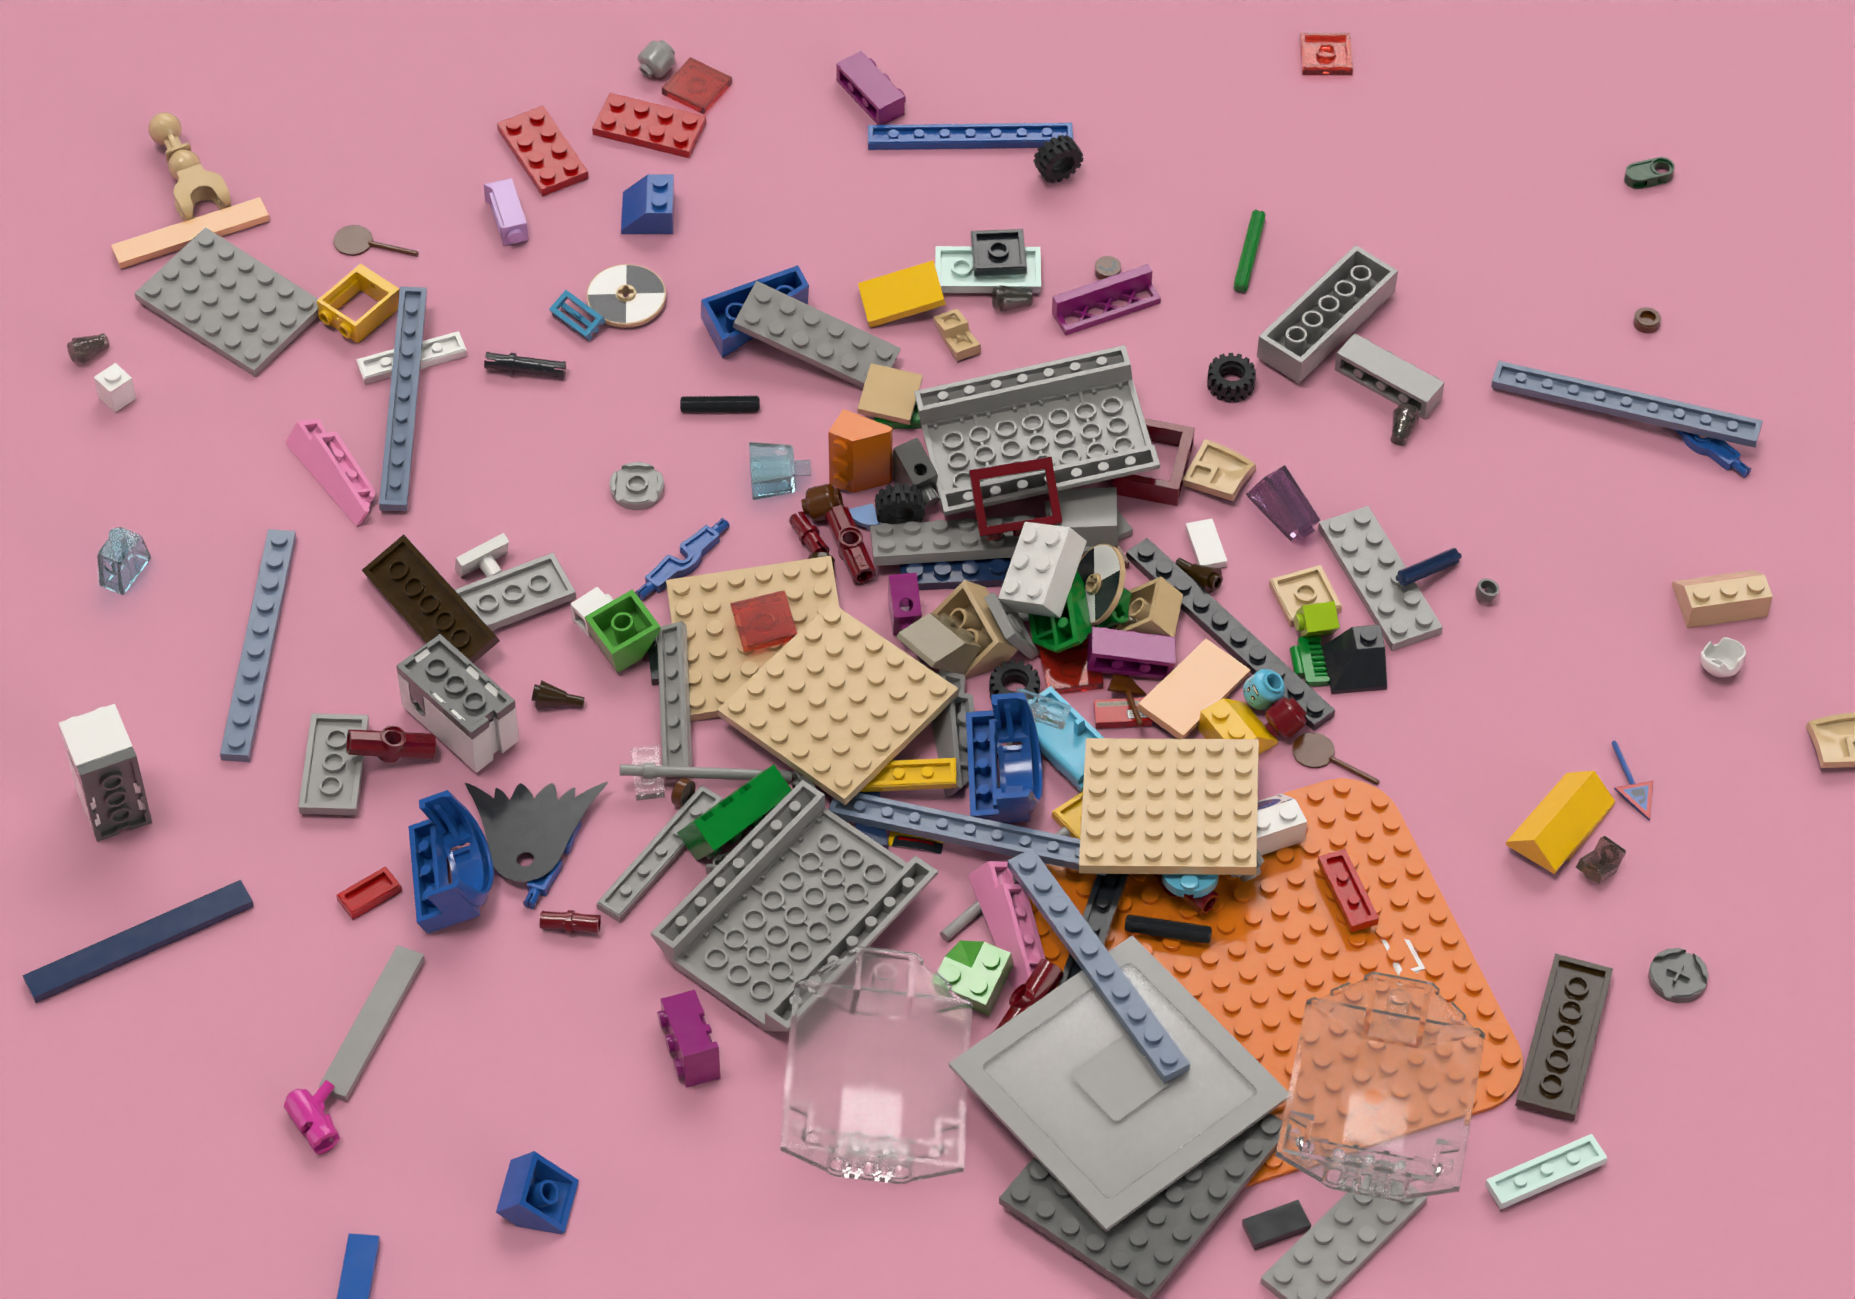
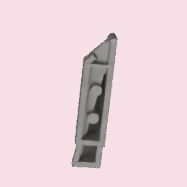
M940 670L936 674L956 686L959 690V695L931 722L938 759L956 758L957 788L944 789L946 796H952L969 781L966 712H974V702L972 694L964 693L965 675Z

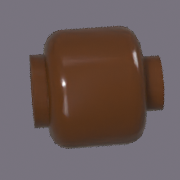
M831 484L808 488L806 498L801 500L803 512L805 515L809 514L815 522L825 521V514L832 507L838 505L844 507L839 488L835 489Z

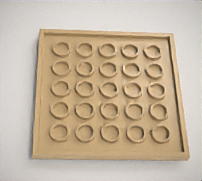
M831 556L666 580L672 624L683 621L687 626L691 721L719 717L717 709L830 602L839 607Z
M830 602L717 709V713L727 723L846 805L959 695V690L956 686Z
M1086 738L1079 873L1256 875L1259 739Z

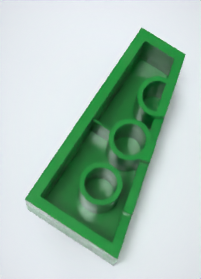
M773 764L679 830L677 834L696 861L705 856L710 860L713 858V855L716 856L722 851L721 846L727 841L732 844L745 835L742 830L749 825L752 828L756 827L765 818L764 814L771 809L773 810L792 789Z

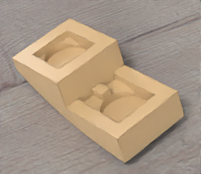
M958 309L933 317L942 339L957 361L981 353L980 343L969 331V323Z

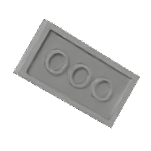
M554 553L455 589L491 631L576 599V592Z
M311 713L298 806L300 814L357 815L365 756L348 755L346 752L347 732L349 729L368 730V715Z

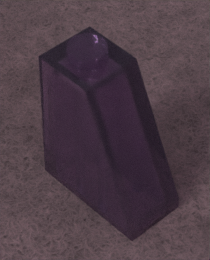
M1286 465L1263 477L1246 494L1290 541L1298 536L1301 540L1305 539L1315 532L1313 527L1321 521Z

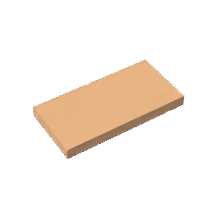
M1205 639L1138 703L1137 709L1176 738L1185 739L1199 725L1200 711L1228 697L1249 676L1250 669L1211 641Z

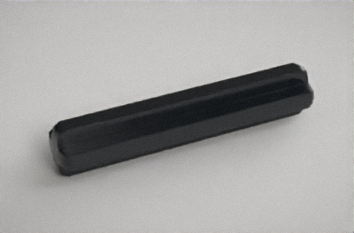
M757 395L682 396L680 399L681 412H757L760 409V399Z
M1130 914L1127 915L1125 920V931L1201 943H1210L1212 927Z

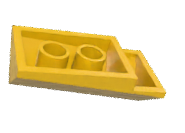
M1595 770L1566 773L1506 841V845L1555 874L1566 860L1569 861L1615 805V800Z

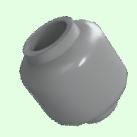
M663 40L659 42L651 41L638 55V61L641 65L639 70L648 78L651 76L662 78L675 64V51Z

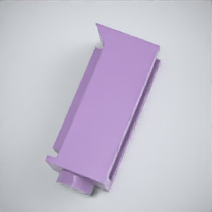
M512 178L483 184L485 202L491 206L503 246L528 241L527 222Z

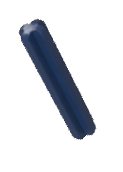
M1451 548L1399 570L1398 575H1396V581H1399L1401 586L1409 585L1458 564L1462 555L1456 548Z

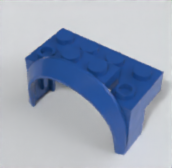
M1023 692L991 695L993 710L966 712L970 816L1001 823L1029 822L1030 812H1033L1041 801L1043 790L1042 760L1034 716ZM1008 742L1023 743L1021 745L1001 746L1003 743ZM997 751L999 759L1000 788H998Z
M448 790L420 799L419 808L429 819L408 826L417 924L427 934L480 916L479 906L484 905L487 901L494 879L490 849L479 824L470 811ZM467 842L470 843V845L466 847L450 851L453 847L462 846ZM447 857H448V860H449L450 869H451V875H452V883H451V884H449V882H448L447 861H446Z

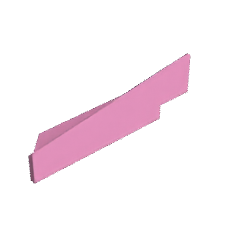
M319 419L297 421L286 440V445L356 526L362 524L370 510L369 506L376 491L337 432L326 433Z
M988 861L971 872L969 880L996 947L1006 950L1012 955L1014 966L1008 977L1015 991L1018 986L1026 983L1039 961L1045 959L1027 893L1020 884H1014L1013 874L1007 867L1008 862Z

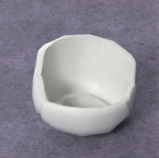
M1723 637L1716 645H1712L1711 641L1707 643L1700 654V661L1703 668L1711 675L1719 678L1730 677L1742 668L1746 657V650L1738 641Z

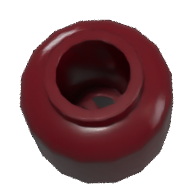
M1281 697L1266 710L1265 718L1268 723L1264 726L1275 738L1281 735L1285 739H1290L1306 725L1305 716L1307 713L1293 697L1290 699Z

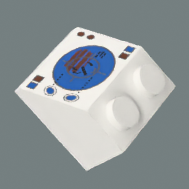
M1281 793L1258 801L1257 849L1261 855L1305 841L1307 820L1296 799Z

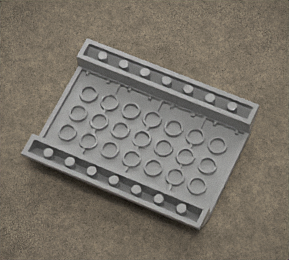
M1125 345L914 391L928 456L938 474L936 488L944 515L974 509L968 473L969 470L1052 457L1057 491L1161 468L1155 445L1151 444ZM1045 470L980 481L984 507L1048 493Z
M801 780L651 932V937L675 968L763 1030L788 1032L938 875V870L917 856H914L908 863L825 808V794L804 780Z

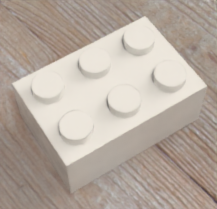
M1025 522L998 599L1015 612L1060 618L1087 541L1070 527Z

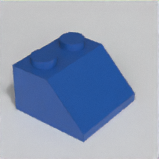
M647 174L623 191L621 234H673L674 174Z
M535 1151L511 1159L496 1213L518 1227L563 1234L566 1230L579 1180Z

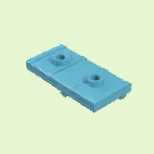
M1050 686L1028 701L1037 728L1040 752L1082 792L1086 738L1104 737Z

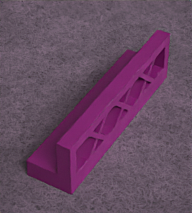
M1146 264L1053 296L1052 315L1066 336L1160 304L1161 297L1152 285L1153 271ZM1146 290L1151 296L1146 299L1135 297L1137 293ZM1122 300L1127 302V304L1123 307L1113 306L1112 302ZM1093 308L1104 310L1099 315L1088 313ZM1073 316L1080 319L1078 322L1068 325L1064 318Z

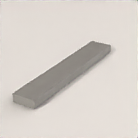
M683 621L662 626L661 631L657 635L662 766L693 767L687 626Z
M701 785L596 903L597 909L616 921L621 922L687 848L677 832L724 798Z
M399 945L396 946L318 1088L327 1080L335 1086L329 1096L347 1102L425 960L424 954Z

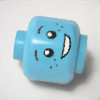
M1260 669L1248 678L1243 685L1245 700L1249 705L1258 710H1267L1283 697L1285 693L1283 679L1278 673L1270 669Z

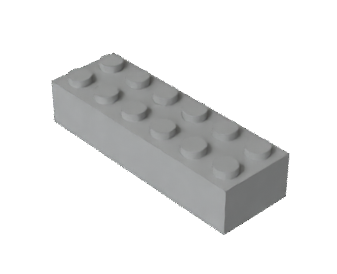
M1355 245L1259 336L1257 358L1295 382L1300 383L1395 292L1398 270Z

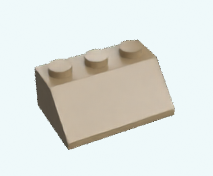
M1748 570L1672 581V587L1687 628L1768 617L1773 595L1765 574Z
M966 580L931 614L941 616L942 613L951 616L957 621L955 625L959 629L963 628L975 636L973 640L982 647L965 674V679L994 670L997 665L1001 667V663L1007 662L1018 649L1005 639L984 598L989 595L986 587Z

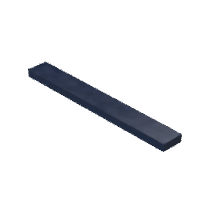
M238 880L22 975L24 982L35 1003L252 908L254 907L253 901L242 881Z

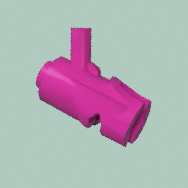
M327 1080L324 1081L313 1096L307 1089H295L286 1096V1101L284 1102V1109L318 1155L332 1149L340 1139L330 1114L326 1115L324 1113L325 1106L323 1102L335 1088Z

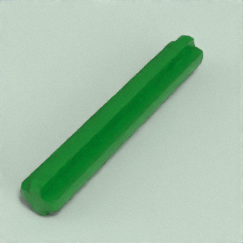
M1254 210L1251 214L1234 280L1233 289L1236 292L1244 293L1248 289L1266 214L1264 211Z

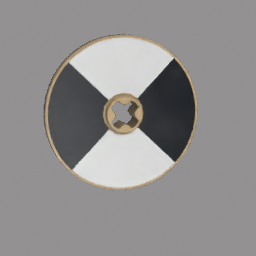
M633 264L616 265L601 271L592 279L587 289L588 306L604 317L606 320L605 324L615 327H635L651 321L662 311L666 301V289L661 278L650 269Z
M1098 544L1092 547L1081 558L1077 568L1085 586L1091 626L1102 623L1111 615L1120 600L1124 588L1125 563L1123 556L1116 547L1109 544Z

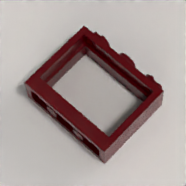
M1144 418L1151 441L1179 446L1170 481L1132 474L1110 479L1109 482L1114 483L1117 495L1177 506L1183 486V478L1186 474L1193 448L1195 428Z
M1052 457L968 471L979 537L985 536L986 541L1002 539V533L1013 532V537L1020 536L1025 522L1057 526L1056 524L1063 523ZM1045 470L1052 516L987 526L980 481Z

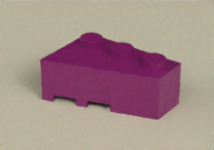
M691 990L661 998V1011H657V1017L661 1029L666 1028L668 1035L665 1036L668 1052H674L677 1059L673 1060L677 1078L683 1077L686 1088L721 1079L719 1046L716 1041L712 1042L710 1036L712 1029L709 1024H706L704 1019L705 1013L696 991Z

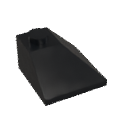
M1380 625L1351 627L1322 646L1324 662L1326 663L1325 667L1327 668L1326 672L1330 678L1331 694L1387 690L1385 645Z

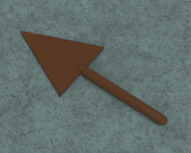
M1113 674L1107 691L1125 693L1137 725L1142 726L1143 722L1132 694L1146 696V693L1128 675Z

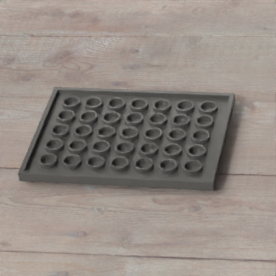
M1269 1113L1107 1232L1099 1226L1035 1157L999 1197V1204L1140 1299H1153L1289 1135L1291 1126Z

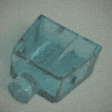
M749 442L753 500L793 493L796 490L795 477L811 476L810 459L794 460V451L791 445Z
M122 527L114 528L109 532L108 540L97 555L100 586L121 595L126 593L151 559L149 550L141 535Z

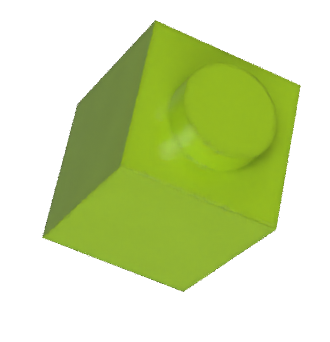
M1335 601L1302 605L1296 611L1294 625L1295 629L1300 631L1301 637L1330 635L1340 628Z

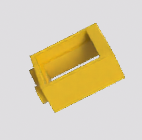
M360 263L317 300L318 316L324 324L331 325L345 338H350L359 343L398 310L400 290ZM361 290L378 301V303L355 322L338 311V309Z

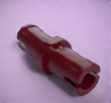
M803 511L798 512L801 518L796 513L791 515L789 523L799 534V541L806 545L811 553H829L830 549L820 537L819 529L810 523Z
M568 910L567 912L542 911L539 922L540 929L565 930L566 933L570 934L574 931L599 933L601 915L575 913L574 910Z

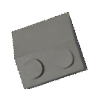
M929 613L900 631L896 636L897 639L932 668L963 675L966 674L982 648L973 640L975 636L963 628L959 629L955 625L957 621L945 613H942L941 616Z

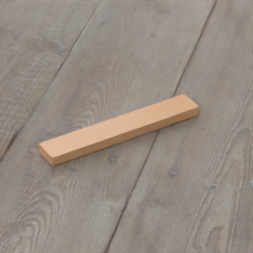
M259 197L112 244L111 247L118 265L122 269L181 250L205 227L221 237L268 222L270 219Z

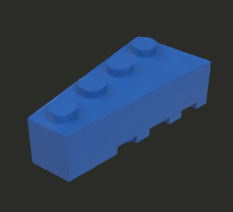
M798 265L701 299V319L722 358L754 338L733 328V324L756 281L808 304L809 284Z

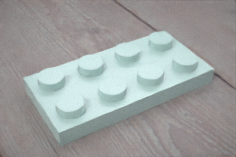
M935 246V267L942 292L1041 293L1040 247H1025L1027 274L974 277L971 246Z

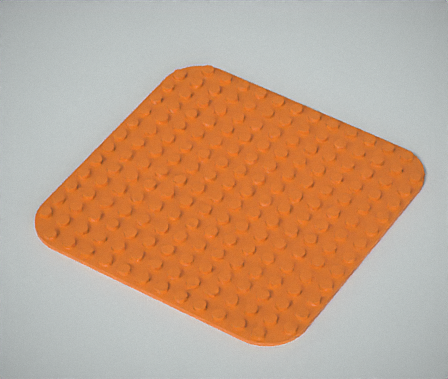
M1346 778L1330 779L1282 793L1296 799L1307 820L1305 841L1261 855L1264 860L1261 863L1262 866L1259 867L1261 873L1248 881L1242 882L1240 877L1237 878V876L1232 878L1231 875H1219L1217 886L1214 888V891L1219 894L1218 901L1207 914H1199L1179 896L1171 897L1160 886L1159 879L1153 874H1130L1105 944V948L1109 952L1133 935L1291 1094L1290 1099L1270 1112L1291 1126L1290 1133L1246 1187L1489 1111L1509 1099L1521 1080L1523 1055L1519 1043L1399 809L1387 794L1363 781ZM1346 849L1379 917L1378 925L1350 932L1317 863L1318 856ZM1046 864L1048 870L1083 916L1097 874L1079 873V870ZM1029 897L1045 959L1057 965L1063 972L1069 951ZM1130 914L1212 927L1210 943H1201L1125 931V920L1127 915ZM1381 939L1386 940L1388 945L1390 946L1388 951L1386 950ZM1404 939L1410 940L1425 967L1419 973L1411 970L1418 967V964ZM1394 963H1399L1402 968L1399 976L1393 966Z

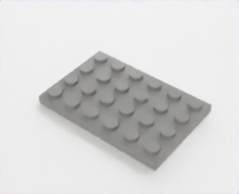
M206 227L134 293L135 299L254 377L318 317L319 313L317 306L318 298Z

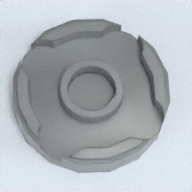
M643 462L623 465L622 469L612 474L609 482L611 497L618 505L625 509H647L655 505L662 498L664 492L663 475L660 471L658 473L654 466Z

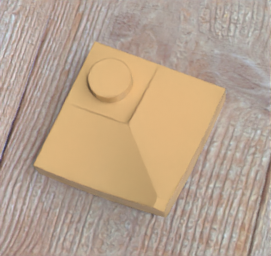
M1205 439L1183 478V485L1234 501L1244 483L1255 472L1256 464L1232 449Z
M1855 712L1808 721L1806 729L1815 746L1821 768L1855 767Z

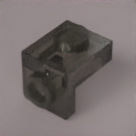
M1603 836L1599 839L1592 852L1580 858L1576 868L1583 872L1586 878L1600 884L1616 874L1626 854V850L1608 837Z

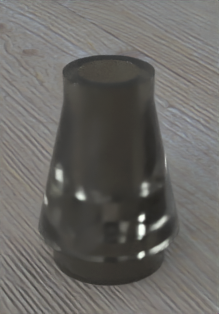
M1000 285L999 288H993L992 305L994 309L1005 311L1022 306H1031L1032 304L1031 290Z
M104 333L72 338V341L67 343L69 356L75 363H84L99 352L109 348V341Z
M1400 404L1393 411L1392 435L1390 439L1392 443L1400 446L1406 444L1408 437L1419 421L1418 409L1410 404Z

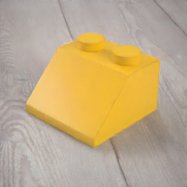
M1223 698L1200 711L1198 731L1205 739H1259V754L1278 744V740L1245 702Z

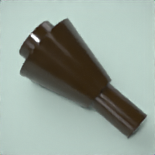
M1178 558L1175 562L1207 593L1219 589L1222 584L1223 577L1220 568L1192 564L1182 558Z
M541 680L540 685H534L531 701L537 702L536 707L569 705L583 708L585 697L567 694L566 691Z

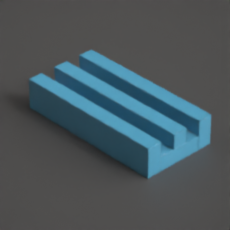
M567 290L549 308L553 315L588 341L592 339L591 334L593 332H598V326L600 324L604 325L606 322L603 316ZM568 299L595 320L590 322L567 305L565 301ZM560 307L563 308L565 311H567L573 317L578 319L588 328L586 330L583 329L581 326H579L577 323H575L573 320H571L558 309Z

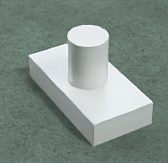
M502 533L456 557L455 571L461 578L478 568H481L486 577L503 572L495 560L508 553V538Z

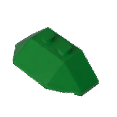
M1078 570L1076 571L1060 618L1028 614L1032 642L1057 654L1081 644L1092 630L1085 586Z

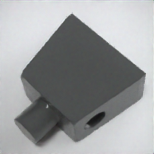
M915 438L894 447L893 481L899 483V485L908 483L909 486L915 485L917 489L920 488L923 493L924 504L927 508L937 504L940 500L935 492L938 474L919 439Z

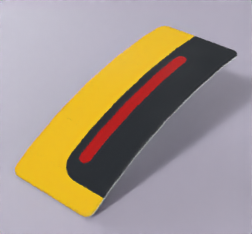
M890 831L888 846L909 847L937 854L942 853L944 844L942 841Z

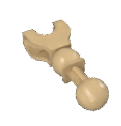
M167 112L156 114L149 122L148 131L154 142L165 145L167 148L165 153L168 169L171 176L178 181L173 190L175 208L182 221L195 218L193 207L200 201H212L220 210L231 207L230 193L222 176L205 170L201 165L199 157L191 151L190 144H181L179 137L182 132V126L179 119Z

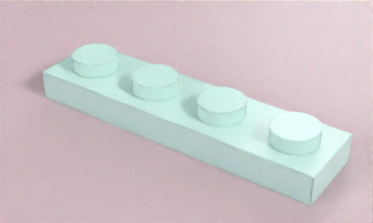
M1590 1134L1486 1179L1485 1186L1501 1210L1606 1164L1608 1157L1594 1136Z

